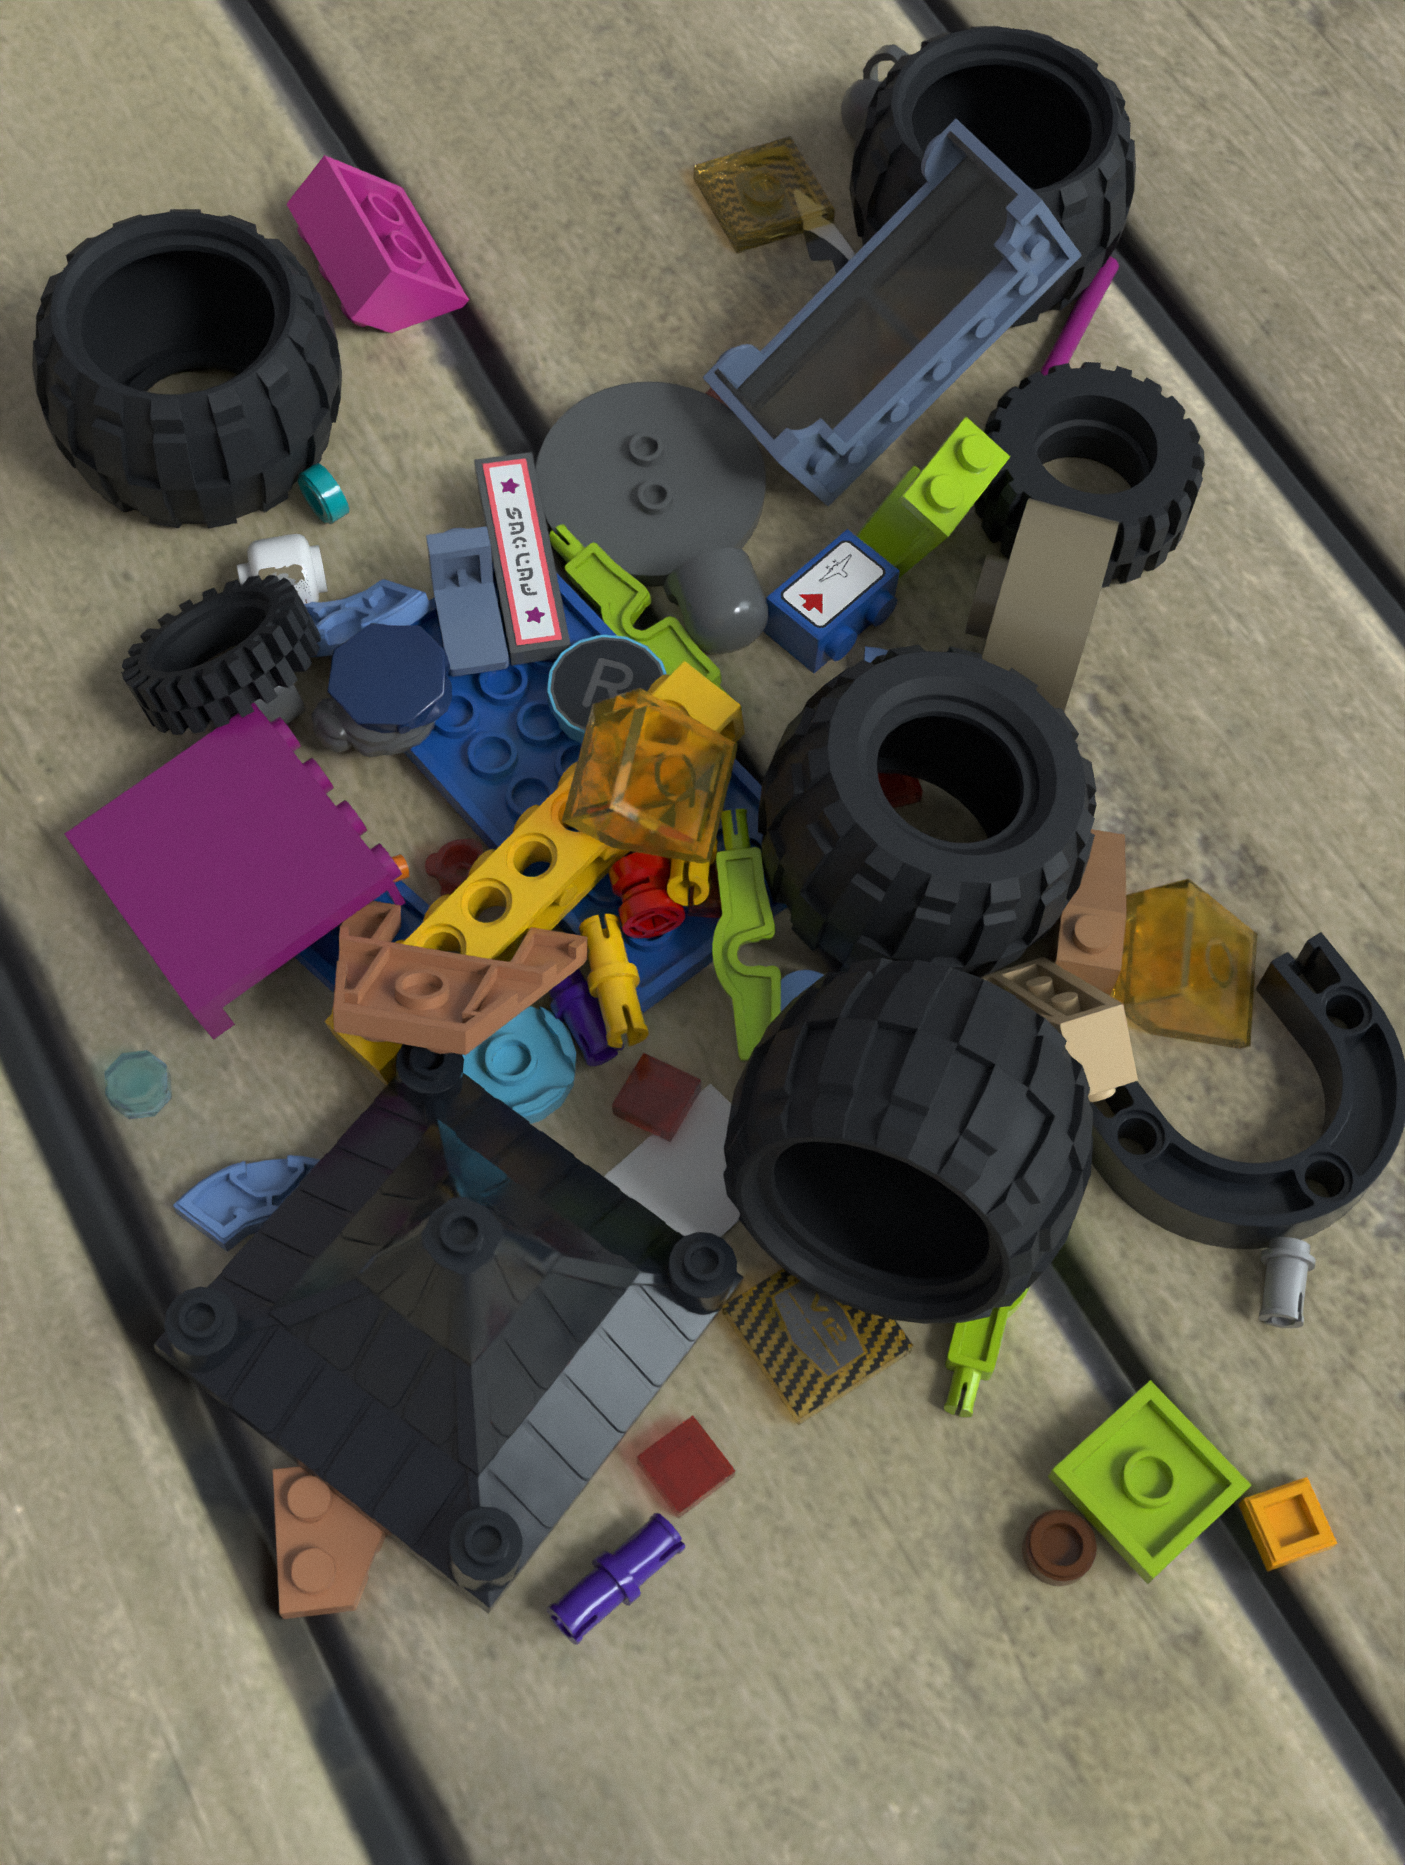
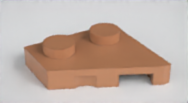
M301 1466L273 1469L280 1616L282 1619L356 1611L369 1579L368 1572L374 1557L381 1550L387 1534L331 1491L328 1485L317 1477L312 1476Z

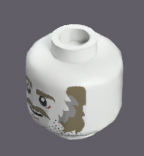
M290 534L253 541L247 551L248 563L237 564L241 586L250 576L259 575L263 580L268 575H276L279 580L286 578L290 581L291 585H294L304 604L312 601L318 602L319 593L328 592L319 545L309 546L307 539L301 534Z

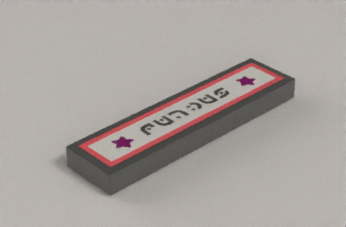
M532 452L474 459L475 475L484 523L487 526L491 544L492 566L511 665L557 659L564 650L571 646Z

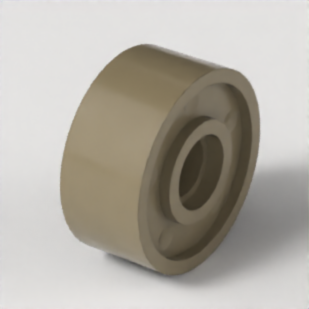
M1029 498L1010 559L990 554L986 556L965 633L987 639L982 654L983 660L1007 671L1012 667L1037 684L1036 691L1054 708H1062L1065 711L1093 619L1119 522Z

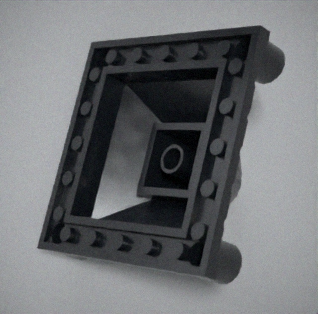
M403 1044L397 1053L396 1076L338 1139L332 1149L305 1176L292 1194L264 1222L259 1231L248 1240L223 1268L218 1277L207 1287H196L186 1290L172 1301L166 1311L164 1324L166 1331L154 1343L156 1353L312 1476L317 1477L328 1485L331 1491L489 1614L737 1291L744 1277L737 1272V1259L733 1248L723 1238L706 1232H696L686 1236L676 1232L634 1198H630L607 1178L589 1165L584 1164L573 1153L543 1131L538 1130L527 1119L500 1099L492 1096L485 1091V1088L464 1074V1058L462 1054L434 1053L423 1047Z

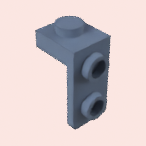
M487 526L471 529L453 528L443 533L426 535L431 583L443 647L450 663L449 675L455 677L506 669L509 666V658L493 583L491 544Z

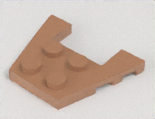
M372 901L342 922L340 926L339 960L336 967L333 1003L334 1032L361 1036L372 1042L389 1041L423 1047L434 1053L467 1055L584 965L587 960V937L531 927L512 960L504 962L393 943L392 940L401 928V905Z

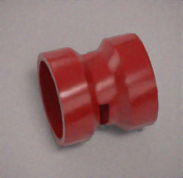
M660 851L632 853L613 863L609 869L612 891L622 900V905L619 908V918L622 930L627 936L633 938L660 936L674 930L685 920L683 905L675 903L667 893L671 860L666 853Z

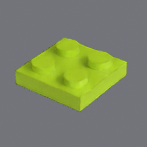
M1151 1380L1054 1467L1048 1475V1478L1147 1584L1163 1571L1251 1486L1240 1472Z

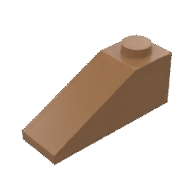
M1091 829L1090 833L1094 834L1095 837L1080 887L1051 927L1047 959L1110 996L1121 972L1126 924L1125 835Z

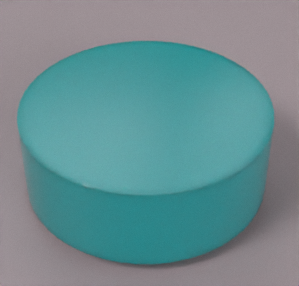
M316 463L298 475V484L305 500L324 523L332 524L349 513V506L341 488L323 465Z

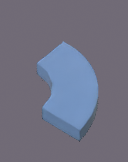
M382 579L367 590L345 599L328 602L312 601L304 604L321 635V641L317 642L320 647L318 654L312 657L332 655L335 648L370 623L394 626L413 624L432 609L426 593Z
M287 1155V1159L264 1160L249 1164L243 1161L230 1165L213 1173L188 1190L173 1205L177 1215L228 1252L248 1235L259 1231L264 1222L292 1194L320 1159Z

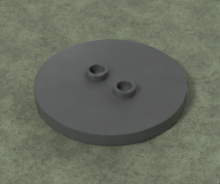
M649 381L633 382L613 386L586 397L567 410L553 425L543 441L536 463V474L548 533L553 530L557 534L555 527L564 524L584 547H587L592 542L597 543L616 564L644 586L649 587L663 586L666 578L674 569L701 553L727 547L742 549L754 533L764 505L766 487L765 465L761 450L751 431L730 408L703 392L678 384Z

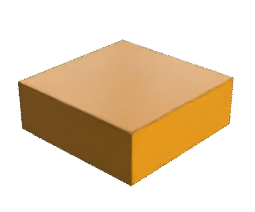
M1308 1477L1244 1498L1238 1504L1267 1571L1330 1550L1338 1544Z

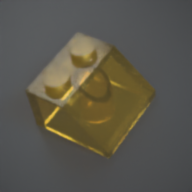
M641 688L592 704L562 822L612 848L696 863L710 862L738 744Z
M1190 879L1127 894L1121 972L1113 987V997L1123 1003L1126 1017L1151 1035L1237 1049L1250 1047L1258 934Z

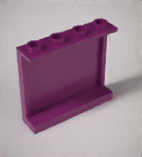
M255 703L251 704L254 712L243 718L239 713L230 719L229 724L216 728L64 833L187 1008L213 1040L235 1025L223 1007L385 892L396 905L406 903L393 881L402 873L386 849L380 843L369 849L360 837L368 830L355 810L346 800L337 806L332 802L327 793L333 790L334 787L321 767L312 757L302 764L294 753L301 745L283 719L278 716L269 722Z

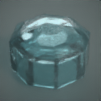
M148 1050L122 1053L104 1072L105 1095L109 1104L128 1119L156 1116L172 1098L171 1074L167 1064Z

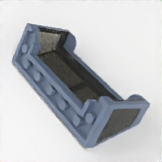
M957 119L941 134L933 138L925 149L921 171L927 182L761 351L749 344L728 349L702 377L775 460L827 506L840 496L1082 256L1043 200Z

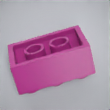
M324 155L286 203L298 224L297 232L299 236L311 247L320 263L318 266L320 273L331 283L342 302L340 304L342 312L354 324L360 327L368 325L393 333L463 308L468 302L467 295L403 187Z

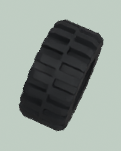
M1084 362L1081 368H1071L1069 363L1056 365L1049 368L1047 375L1043 376L1038 371L1020 380L1019 388L1014 386L1008 389L998 400L997 408L990 412L984 433L1003 449L1010 458L974 503L975 513L981 519L983 518L981 527L992 543L1000 541L999 551L1006 558L1010 559L1027 501L1030 498L1119 522L1101 588L1109 587L1113 579H1118L1120 584H1124L1141 578L1143 569L1146 572L1155 570L1166 561L1168 553L1176 549L1183 537L1203 481L1202 472L1205 466L1204 450L1199 443L1200 435L1191 418L1183 419L1186 410L1174 396L1171 395L1168 398L1161 394L1162 387L1148 377L1144 381L1132 377V370L1116 366L1115 371L1101 369V363ZM1067 457L1091 459L1115 470L1128 482L1131 488L1111 494H1094L1079 491L1057 480L1046 470L1043 464Z

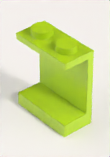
M965 417L922 471L913 465L902 476L855 536L900 571L899 578L902 577L949 537L1010 456L970 419Z

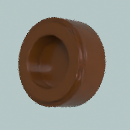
M1061 1509L1050 1510L1039 1515L1027 1529L1022 1542V1555L1029 1571L1038 1580L1052 1586H1068L1079 1581L1093 1565L1097 1552L1096 1539L1089 1524L1079 1515Z

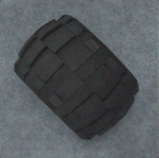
M975 26L971 27V29L954 33L944 32L921 42V48L918 52L901 56L888 71L886 78L877 87L856 133L849 191L857 236L861 237L862 245L864 246L927 182L921 171L925 149L933 138L941 134L957 119L1043 200L1082 255L1010 327L1037 322L1039 314L1048 310L1061 311L1090 285L1099 269L1105 265L1118 245L1135 191V140L1130 139L1131 123L1124 109L1126 101L1116 83L1105 78L1097 69L1098 63L1079 49L1067 46L1053 39L1052 36L1028 29ZM984 178L980 182L996 185L990 178ZM976 186L882 283L887 289L898 291L907 298L908 306L930 317L936 315L945 318L1004 259L994 246V243L1005 229L1007 223L1005 208L1012 201L999 189Z
M170 209L169 212L146 216L139 214L113 223V227L96 237L86 238L66 255L68 264L63 268V271L49 277L40 299L41 305L36 314V339L33 340L32 370L36 393L46 424L58 449L74 469L77 468L91 489L102 495L106 501L122 512L137 510L142 516H147L152 524L178 529L182 524H207L208 528L236 524L239 517L258 510L265 513L288 499V491L298 481V475L312 465L319 463L322 459V454L328 447L332 423L336 422L342 386V368L332 316L320 293L315 288L307 270L296 260V256L279 239L265 238L264 235L258 234L256 224L232 215L216 216L201 213L200 209ZM217 368L237 374V376L227 382L203 391L185 394H156L147 392L160 380L182 370Z
M920 645L889 649L886 655L877 656L871 663L861 660L853 667H848L827 682L807 700L802 712L787 725L763 778L758 809V833L763 834L761 844L762 865L773 900L776 903L786 904L791 912L790 922L793 924L791 929L812 951L821 948L843 964L840 969L843 972H848L852 963L878 958L895 961H915L916 959L950 966L982 978L1019 959L1027 947L1045 937L1080 887L1095 837L1090 832L1095 820L1094 814L1097 806L1095 793L1097 789L1092 762L1080 755L1078 744L1075 741L1079 736L1078 731L1062 708H1054L1036 691L1037 684L1012 667L1007 671L983 660L980 653L951 646L947 652L926 651ZM878 773L901 774L914 777L943 789L959 800L975 816L987 834L988 839L972 843H952L933 838L918 831L892 808L884 796L878 780Z
M878 958L853 962L848 972H827L795 997L766 1028L761 1041L754 1048L734 1088L723 1149L726 1161L723 1177L727 1197L740 1213L738 1219L771 1258L804 1284L837 1302L884 1318L921 1324L964 1323L990 1317L993 1308L1011 1306L1023 1294L1026 1288L1028 1289L1043 1274L1067 1241L1091 1176L1093 1110L1088 1098L1091 1089L1083 1065L1074 1059L1065 1048L1067 1040L1045 1017L1025 1005L1015 995L991 982L950 966L916 959L915 961H895Z

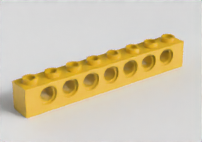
M686 661L671 675L665 674L659 677L647 691L644 702L628 718L622 717L616 720L605 732L601 745L584 762L577 761L573 763L561 776L557 789L540 806L533 805L529 807L517 820L513 833L496 850L490 849L484 852L472 865L469 877L451 895L445 894L434 901L425 913L423 923L406 940H398L395 943L446 952L457 951L464 955L510 962L531 927L551 931L609 872L613 863L624 857L676 804L678 797L688 792L745 734L741 705ZM666 731L681 733L676 740L668 743L655 741L659 734ZM633 774L638 776L637 780L628 786L616 787L611 785L612 781L620 775ZM587 817L595 820L586 830L579 832L567 830L568 826L576 819ZM540 861L550 863L547 871L539 876L527 877L522 875L524 870L532 863ZM502 906L506 908L503 915L493 922L483 923L478 921L480 914L489 907ZM332 1007V1014L324 1021L330 1031L346 1050L387 1086L396 1076L397 1053L403 1044L389 1041L372 1042L361 1036L334 1032Z

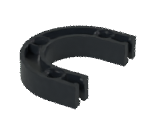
M1322 932L1306 941L1296 960L1289 952L1272 960L1256 987L1260 996L1308 1055L1322 1084L1325 1099L1323 1128L1319 1139L1306 1150L1282 1160L1264 1163H1245L1218 1157L1194 1145L1173 1128L1138 1081L1116 1087V1092L1105 1099L1115 1115L1112 1118L1105 1117L1093 1102H1090L1093 1110L1092 1165L1109 1187L1126 1204L1161 1228L1192 1241L1229 1249L1269 1248V1241L1276 1237H1290L1303 1240L1330 1227L1345 1216L1360 1201L1390 1162L1405 1127V1060L1395 1030L1382 1007ZM1303 974L1315 993L1298 976ZM1327 1016L1340 1019L1346 1024L1348 1029L1335 1026L1329 1021ZM1130 1138L1137 1141L1143 1147L1146 1154L1134 1155L1127 1152L1120 1145L1118 1139ZM1305 1180H1314L1321 1183L1327 1189L1330 1198L1314 1194L1308 1188Z

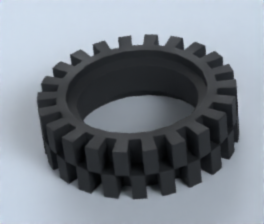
M257 575L248 577L242 586L238 579L227 582L221 593H217L213 587L202 592V601L193 605L191 599L178 605L182 611L178 615L174 616L166 613L157 621L161 626L160 629L148 628L140 635L143 643L131 646L128 651L130 657L123 660L122 668L124 671L121 674L153 727L156 726L158 731L163 733L170 730L173 735H183L188 728H190L193 734L204 732L210 720L213 721L216 728L229 724L231 713L238 711L243 718L254 712L251 704L261 699L268 704L277 698L278 695L274 688L277 686L289 688L298 680L294 672H305L310 667L312 662L309 657L318 654L320 647L317 642L321 641V635L297 590L288 579L282 578L279 580L276 575H268L262 580ZM235 646V647H234L233 649H231L230 651H228V652L222 654L221 656H219V657H217V658H215V659H213V660H211V661H208L209 659H211L212 657L216 656L217 654H219V653L225 651L226 649H228V648H230V647Z

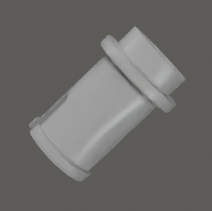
M1276 1237L1269 1241V1248L1261 1253V1262L1267 1268L1259 1320L1264 1321L1267 1325L1292 1329L1303 1326L1307 1272L1315 1268L1316 1261L1310 1255V1245L1307 1242L1290 1237Z

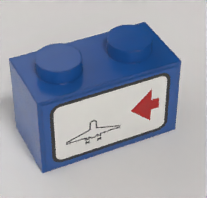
M847 529L766 597L768 623L763 632L812 673H816L829 660L839 661L852 649L858 635L871 624L877 627L888 619L897 605L898 600L895 594L900 571Z

